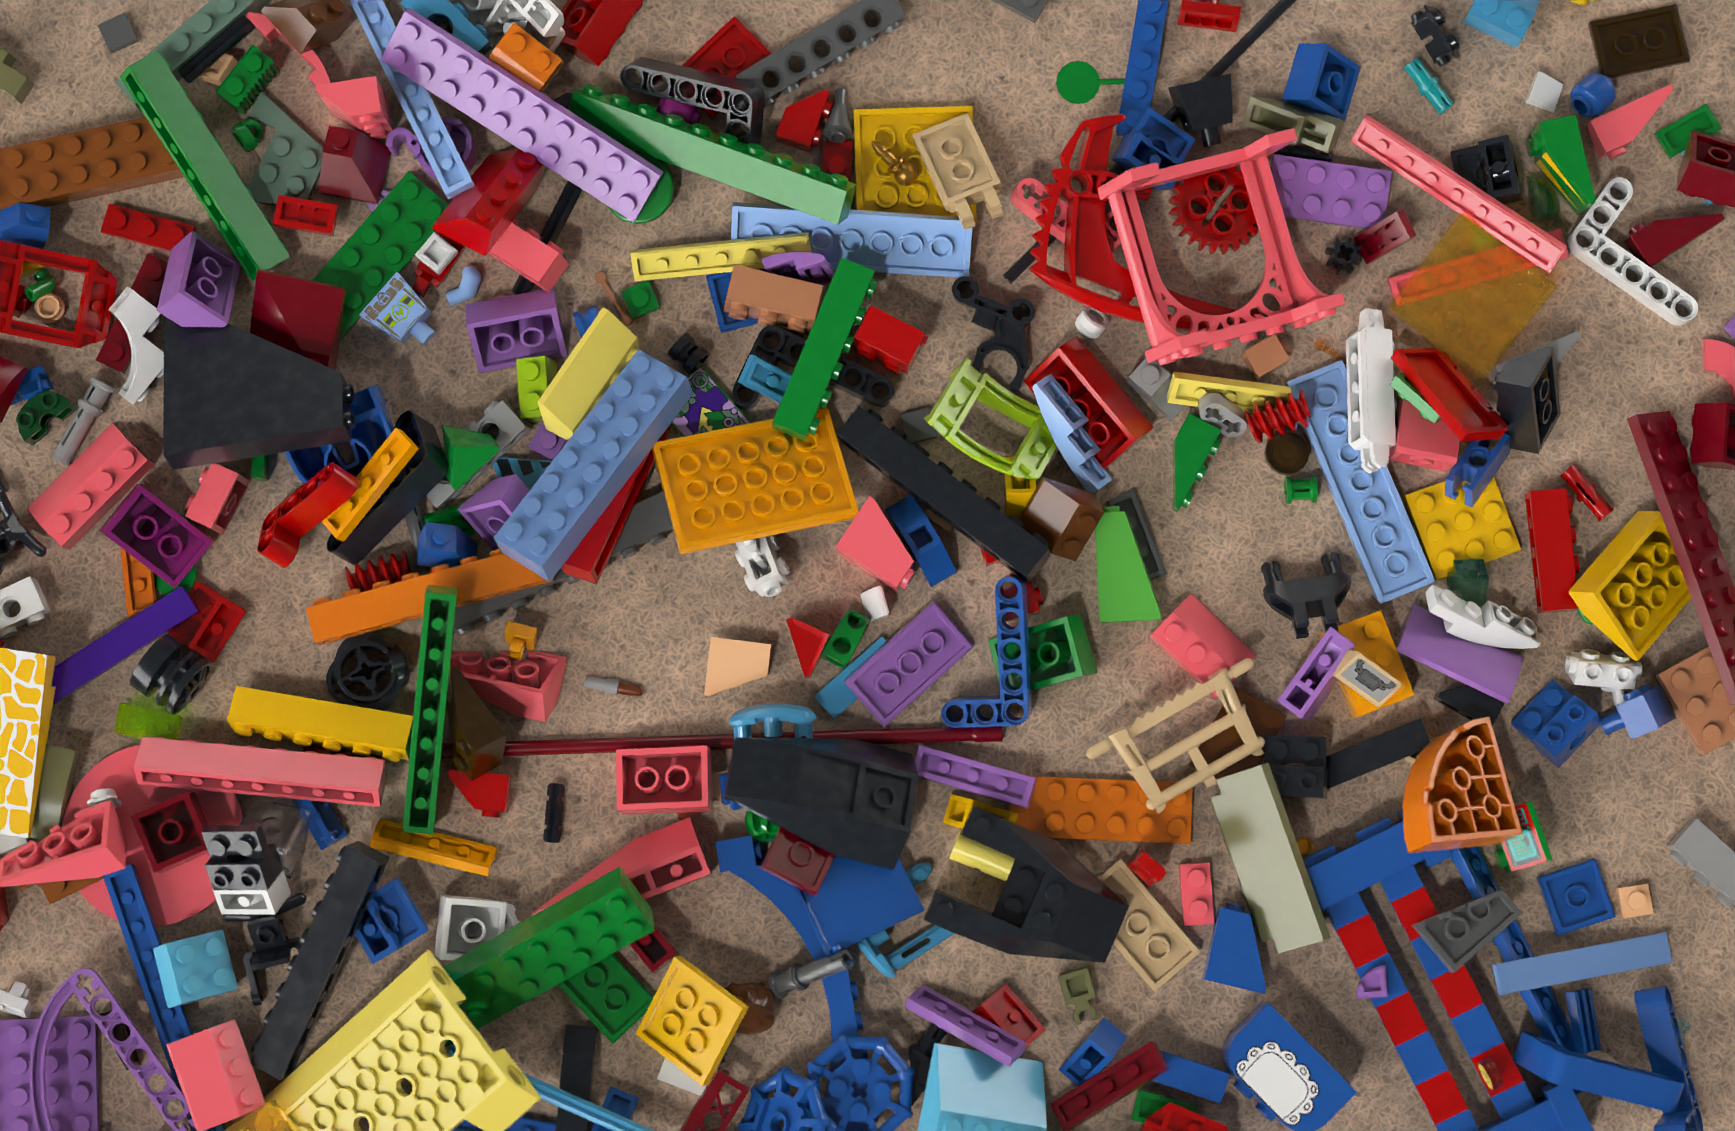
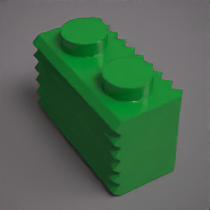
M252 45L215 92L223 101L244 115L246 110H250V105H254L253 101L257 100L259 93L265 91L264 87H268V82H272V78L276 77L275 73H279V68L270 57Z

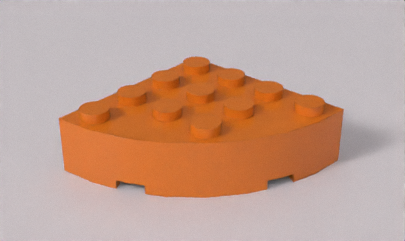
M1490 717L1471 720L1434 738L1418 755L1411 767L1405 785L1403 800V830L1408 853L1497 845L1522 834Z

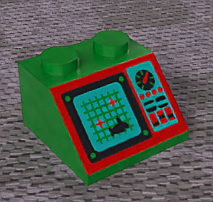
M1532 801L1515 804L1522 834L1497 844L1498 850L1494 851L1499 867H1505L1506 872L1517 871L1553 860Z

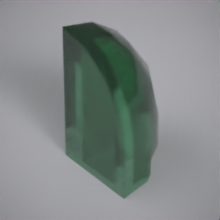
M1526 176L1530 222L1560 220L1558 199L1552 186L1539 177Z

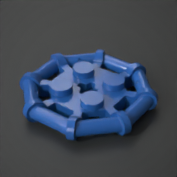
M842 1033L812 1062H808L806 1067L808 1068L809 1080L814 1079L820 1085V1075L829 1078L828 1097L821 1098L823 1107L831 1104L842 1117L837 1126L825 1112L826 1119L830 1120V1127H826L825 1131H855L845 1130L848 1121L867 1122L869 1131H894L907 1118H912L913 1076L916 1072L890 1045L887 1037L845 1036ZM850 1048L874 1051L871 1059L852 1058ZM843 1052L846 1060L837 1069L831 1072L825 1068L828 1063ZM883 1054L898 1072L889 1076L877 1062L880 1056ZM901 1080L900 1102L898 1104L890 1101L891 1082ZM854 1082L858 1084L865 1082L868 1085L865 1090L868 1094L866 1097L863 1098L859 1095L855 1098L852 1095L854 1091L852 1084ZM807 1101L805 1106L811 1111L809 1101ZM887 1107L895 1112L877 1128L874 1119Z
M781 1067L775 1075L759 1085L754 1084L750 1089L751 1097L742 1123L738 1124V1131H781L780 1121H784L782 1131H808L809 1127L813 1128L812 1131H825L826 1127H830V1120L826 1119L819 1093V1083L814 1079L809 1080L794 1073L790 1067ZM790 1085L799 1088L795 1096L789 1094ZM776 1088V1093L773 1094L775 1097L769 1099V1092ZM807 1101H809L811 1111L805 1106Z

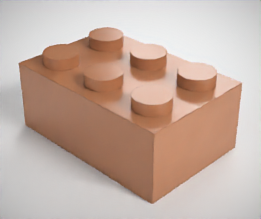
M734 264L723 312L729 313L728 316L733 319L746 320V317L758 319V324L762 326H775L777 324L786 326L789 332L804 334L805 331L810 332L814 324L823 285Z
M1709 645L1653 675L1657 683L1661 684L1671 707L1699 755H1706L1735 738V705L1731 706Z

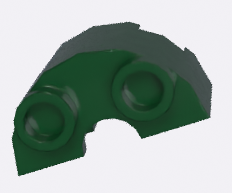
M51 391L39 393L28 399L17 414L16 423L18 424L19 433L26 443L34 446L49 433L47 426L50 420L59 418L64 421L79 407L63 395Z

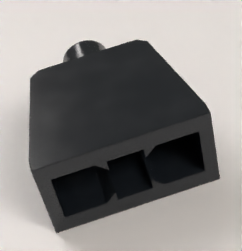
M1226 74L1169 87L1170 96L1184 131L1188 133L1200 130L1204 147L1221 144L1218 126L1229 124L1233 121L1231 75Z

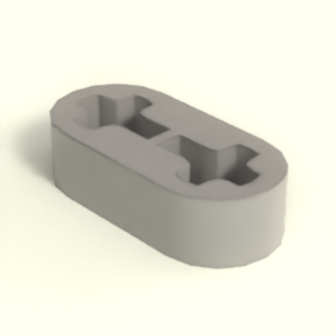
M1208 393L1199 399L1200 418L1221 429L1220 433L1228 437H1237L1246 431L1247 421L1245 412L1218 393Z

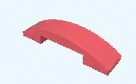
M248 12L245 15L270 43L280 35L315 69L308 76L315 87L320 84L333 83L324 65L313 50L300 54L265 15Z

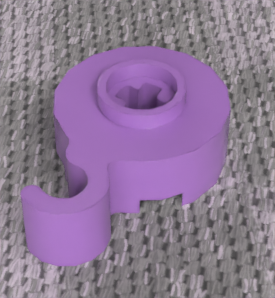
M449 117L442 118L469 172L477 159L475 140L470 131L459 120ZM405 128L392 130L386 138V146L392 155L397 157L399 155V146L402 143H407L408 149L418 159L423 170L430 177L438 180L417 136Z

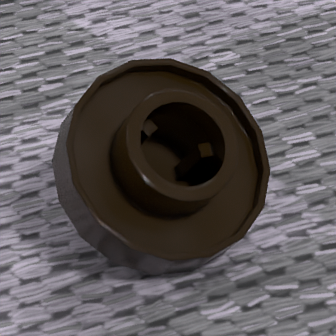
M1286 430L1285 435L1282 436L1278 432L1274 435V439H1269L1265 446L1264 456L1271 470L1281 475H1292L1304 468L1309 459L1310 451L1308 443L1302 435Z

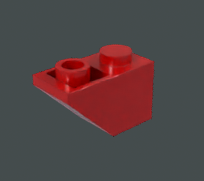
M822 90L787 106L776 133V141L808 153L811 152L812 146L818 147L823 135V130L819 129L823 118L828 119L833 107V102L829 101L830 91Z

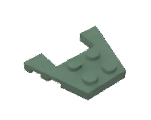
M260 92L249 117L276 129L251 183L242 182L245 187L252 191L255 203L276 206L278 195L309 200L320 178L323 148L265 94Z

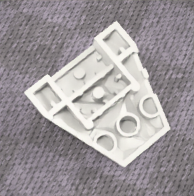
M449 0L453 5L458 2L469 13L470 16L467 19L474 26L479 23L490 34L491 37L488 40L492 49L484 55L487 58L513 23L517 24L553 53L565 36V31L562 28L564 24L563 13L551 0Z

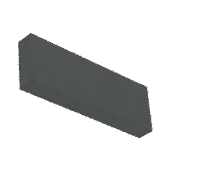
M1133 490L1107 500L1108 507L1119 506L1120 512L1125 511L1128 514L1150 580L1152 581L1167 575L1135 491Z

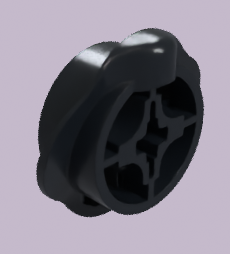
M364 633L346 638L339 646L335 659L327 671L326 684L328 691L341 704L385 711L395 702L400 687L407 677V656L398 645L381 639L372 633ZM364 651H377L383 654L389 661L384 663L382 661L371 662L366 657ZM356 654L358 660L357 667L349 672L347 676L342 677L345 663L351 656ZM368 667L370 671H374L371 673L372 678L370 680H366L365 676L359 677V675L363 674V668ZM393 670L389 685L379 693L377 680L386 674L387 671ZM350 684L352 686L357 684L367 687L370 697L358 696L350 692L345 686Z

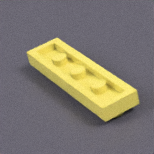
M1174 371L1166 397L1168 403L1199 407L1198 402L1203 395L1218 393L1244 412L1246 410L1249 414H1253V405L1256 404L1261 411H1264V401H1268L1272 407H1276V397H1280L1284 403H1287L1288 393L1292 394L1288 386Z

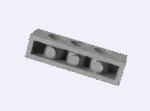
M504 400L500 403L498 401L493 402L484 410L485 416L478 423L473 421L464 428L465 430L487 434L488 428L496 424L499 428V436L495 441L500 450L457 491L443 477L426 495L436 508L444 509L532 430L525 420L520 419V414L509 402Z

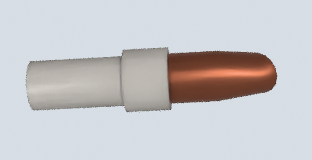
M586 676L584 688L606 691V693L614 695L642 696V690L637 685L610 678L607 680Z

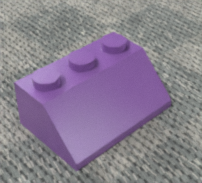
M191 231L171 249L157 311L181 327H225L229 322L241 265L240 262L196 232Z
M554 288L549 293L545 290H538L465 304L466 325L479 373L516 366V359L547 356L555 359L568 356Z

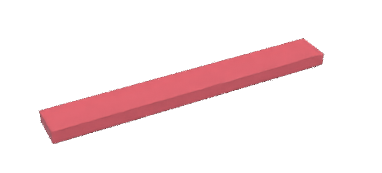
M1369 115L1363 118L1351 140L1353 144L1548 273L1554 269L1568 246Z

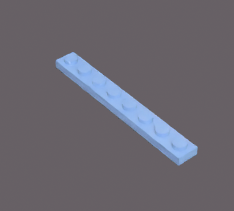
M350 0L446 197L450 199L474 187L475 184L428 90L381 60L396 29V25L384 1Z

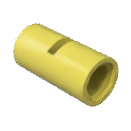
M960 832L949 859L973 869L975 867L979 868L981 872L1003 881L1007 880L1015 858L962 836Z

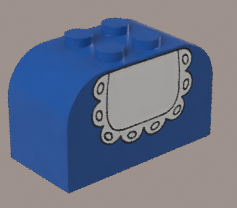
M1261 1001L1229 1033L1224 1042L1222 1051L1223 1061L1228 1072L1237 1080L1233 1084L1234 1087L1249 1100L1254 1097L1259 1102L1255 1108L1267 1120L1272 1122L1275 1119L1280 1124L1294 1131H1316L1320 1129L1357 1093L1268 1002Z

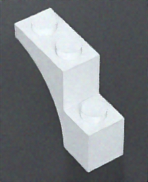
M127 286L109 308V311L121 322L130 342L131 366L128 377L119 394L134 405L136 401L140 402L147 396L150 391L149 385L155 377L160 378L164 374V352L143 337L146 331L150 333L160 321L158 316L161 313Z

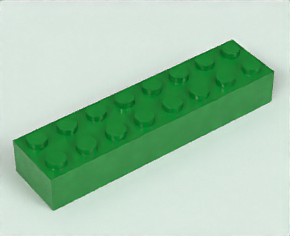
M618 867L446 964L443 968L466 997V1000L459 1007L475 1029L478 1030L654 931L653 910L621 867ZM447 1039L444 1047L446 1048L454 1042Z

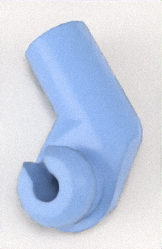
M465 267L462 271L463 276L460 286L445 292L450 306L471 299L477 294L481 283V273L476 267Z

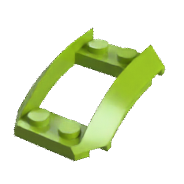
M968 357L965 358L949 375L950 381L931 413L924 417L925 421L955 447L973 459L1011 476L1031 480L1039 479L1057 447L1039 406L1013 394L987 373L981 374L970 365L972 360ZM975 400L1030 428L1012 461L981 446L959 429Z

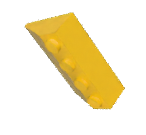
M1637 511L1568 591L1583 615L1634 661H1639L1691 599L1660 511Z

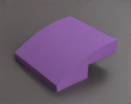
M789 252L762 258L766 272L814 284L825 285L831 283L835 274L824 255Z

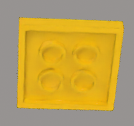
M1494 477L1473 507L1465 505V491L1462 490V487L1465 483H1468L1467 481H1463L1457 488L1458 496L1456 499L1445 495V481L1403 496L1435 581L1521 550Z
M676 956L673 958L635 1034L701 1086L709 1085L749 1007L685 958Z

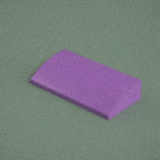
M1413 604L1404 620L1396 648L1397 652L1506 704L1511 699L1524 656L1508 648L1478 644L1447 633L1443 618Z

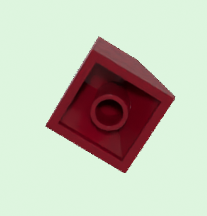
M329 125L322 151L319 193L378 205L390 160V150L384 144L360 131Z

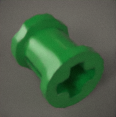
M1310 476L1309 479L1295 480L1285 477V503L1291 504L1292 501L1310 500L1312 503H1316L1318 498L1316 476ZM1296 489H1307L1302 491H1295Z

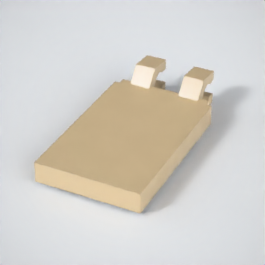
M968 113L912 135L913 141L945 210H949L950 213H957L964 231L975 227L974 216L969 207L984 200L992 219L1003 215L1002 205L997 196L1001 194V182Z

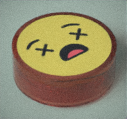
M1491 1058L1478 1062L1480 1073L1491 1090L1503 1086L1502 1075Z

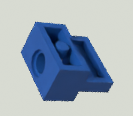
M1144 107L1131 132L1123 136L1111 160L1127 171L1157 162L1159 169L1184 163L1183 161L1196 139L1150 107ZM1176 181L1152 188L1157 191L1172 190Z
M1552 679L1511 722V725L1534 744L1535 748L1544 757L1560 768L1600 726V721L1596 711L1575 694L1572 696Z
M396 878L374 892L355 936L371 963L374 964L401 949L430 929L400 878Z

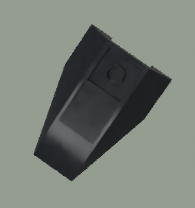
M736 737L733 743L724 797L834 856L894 870L910 833L918 772L911 753L858 739Z

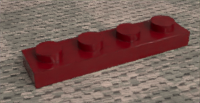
M147 253L131 289L157 308L168 262ZM116 317L96 361L125 374L131 362V347L128 335Z
M1151 1041L1055 1100L1050 1105L1063 1130L1070 1131L1169 1070V1067L1156 1042Z

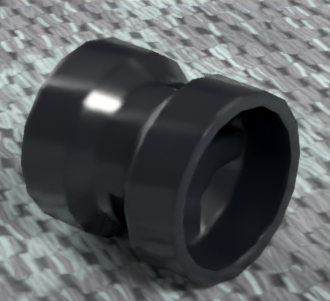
M689 333L684 334L678 339L667 353L674 361H679L682 364L683 370L689 375L697 369L695 365L699 361L703 364L710 355L705 348L698 347L695 344V339Z

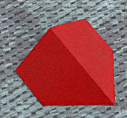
M788 618L786 621L805 679L810 678L821 659L824 648L830 640V634L794 618Z

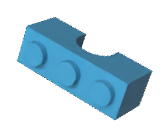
M402 0L400 2L404 10L411 8L432 23L436 21L451 23L453 25L452 35L482 55H485L492 49L488 40L491 37L490 34L479 23L474 26L467 19L470 16L469 13L458 2L455 5L449 0Z

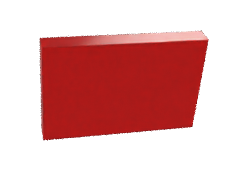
M734 16L682 66L734 77L772 53ZM689 82L691 89L695 91L693 84ZM716 88L718 95L722 97L721 92ZM699 107L711 120L720 113L719 111Z

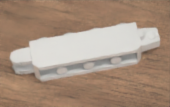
M1366 308L1360 312L1358 331L1346 339L1348 443L1354 450L1361 451L1363 471L1370 474L1378 471L1381 467L1387 466L1388 460H1390L1388 458L1390 456L1389 448L1396 445L1395 411L1397 402L1394 398V388L1390 385L1396 376L1391 359L1395 351V344L1392 341V330L1385 329L1381 310Z

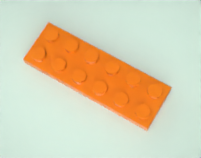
M1030 776L1036 778L1037 781L1029 808L1026 809L1009 804V811L1018 814L1017 824L1049 838L1191 844L1193 788L1166 802L1165 809L1157 814L1156 809L1150 810L1146 807L1148 797L1135 780ZM1155 781L1160 791L1177 783Z

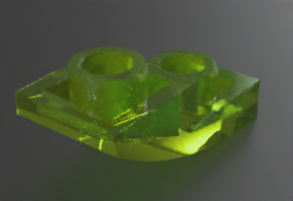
M119 703L114 733L142 739V737H163L179 740L183 715H172L160 709H148L129 703Z

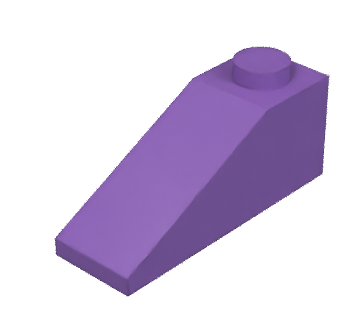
M1330 627L1280 696L1278 702L1299 718L1312 719L1329 696L1337 681V678L1333 676L1334 671L1347 650H1354L1356 644L1333 627Z

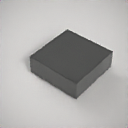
M125 13L98 25L111 54L139 42Z
M930 408L900 415L909 444L937 438L936 430L924 419L925 416L931 413Z

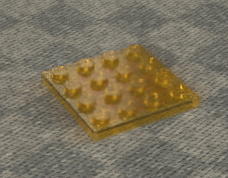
M1461 213L1387 309L1441 351H1444L1451 359L1477 379L1484 381L1492 368L1499 362L1557 288V285L1484 230L1466 214Z

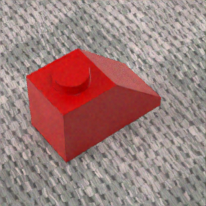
M448 769L447 776L474 809L482 810L481 816L500 818V812L508 813L512 776L485 773L470 781L465 773Z

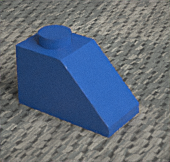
M20 202L0 210V240L44 249L50 230L51 208Z
M426 522L417 538V566L436 567L448 564L449 568L461 565L460 560L478 556L477 543L454 525Z
M1103 1017L1063 1063L1059 1071L1077 1086H1080L1096 1076L1113 1059L1127 1039V1036Z

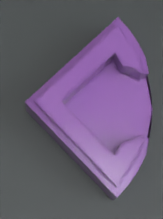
M1385 965L1372 968L1362 976L1357 985L1356 999L1388 997Z

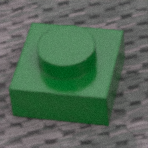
M649 280L621 291L633 320L660 309Z

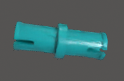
M1419 57L1403 68L1419 87V94L1426 96L1439 116L1455 104L1439 85V78L1432 76Z

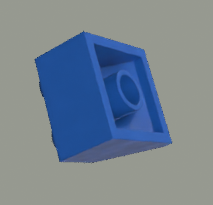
M1299 43L1282 99L1287 103L1312 109L1345 122L1361 67L1328 44Z

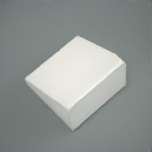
M1538 71L1534 76L1525 103L1554 112L1564 84Z
M881 585L860 594L866 617L871 619L870 622L889 616L886 598Z

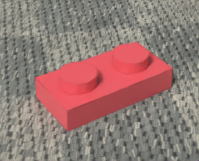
M1210 863L1180 864L1179 878L1183 926L1214 924Z

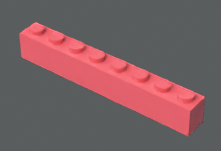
M142 737L134 764L137 782L142 785L381 807L387 780L385 760L375 757L361 758L345 754H319L314 751L298 752L288 751L283 748L266 749L257 748L252 745L234 746L221 742L203 743L190 739L181 741L163 737Z

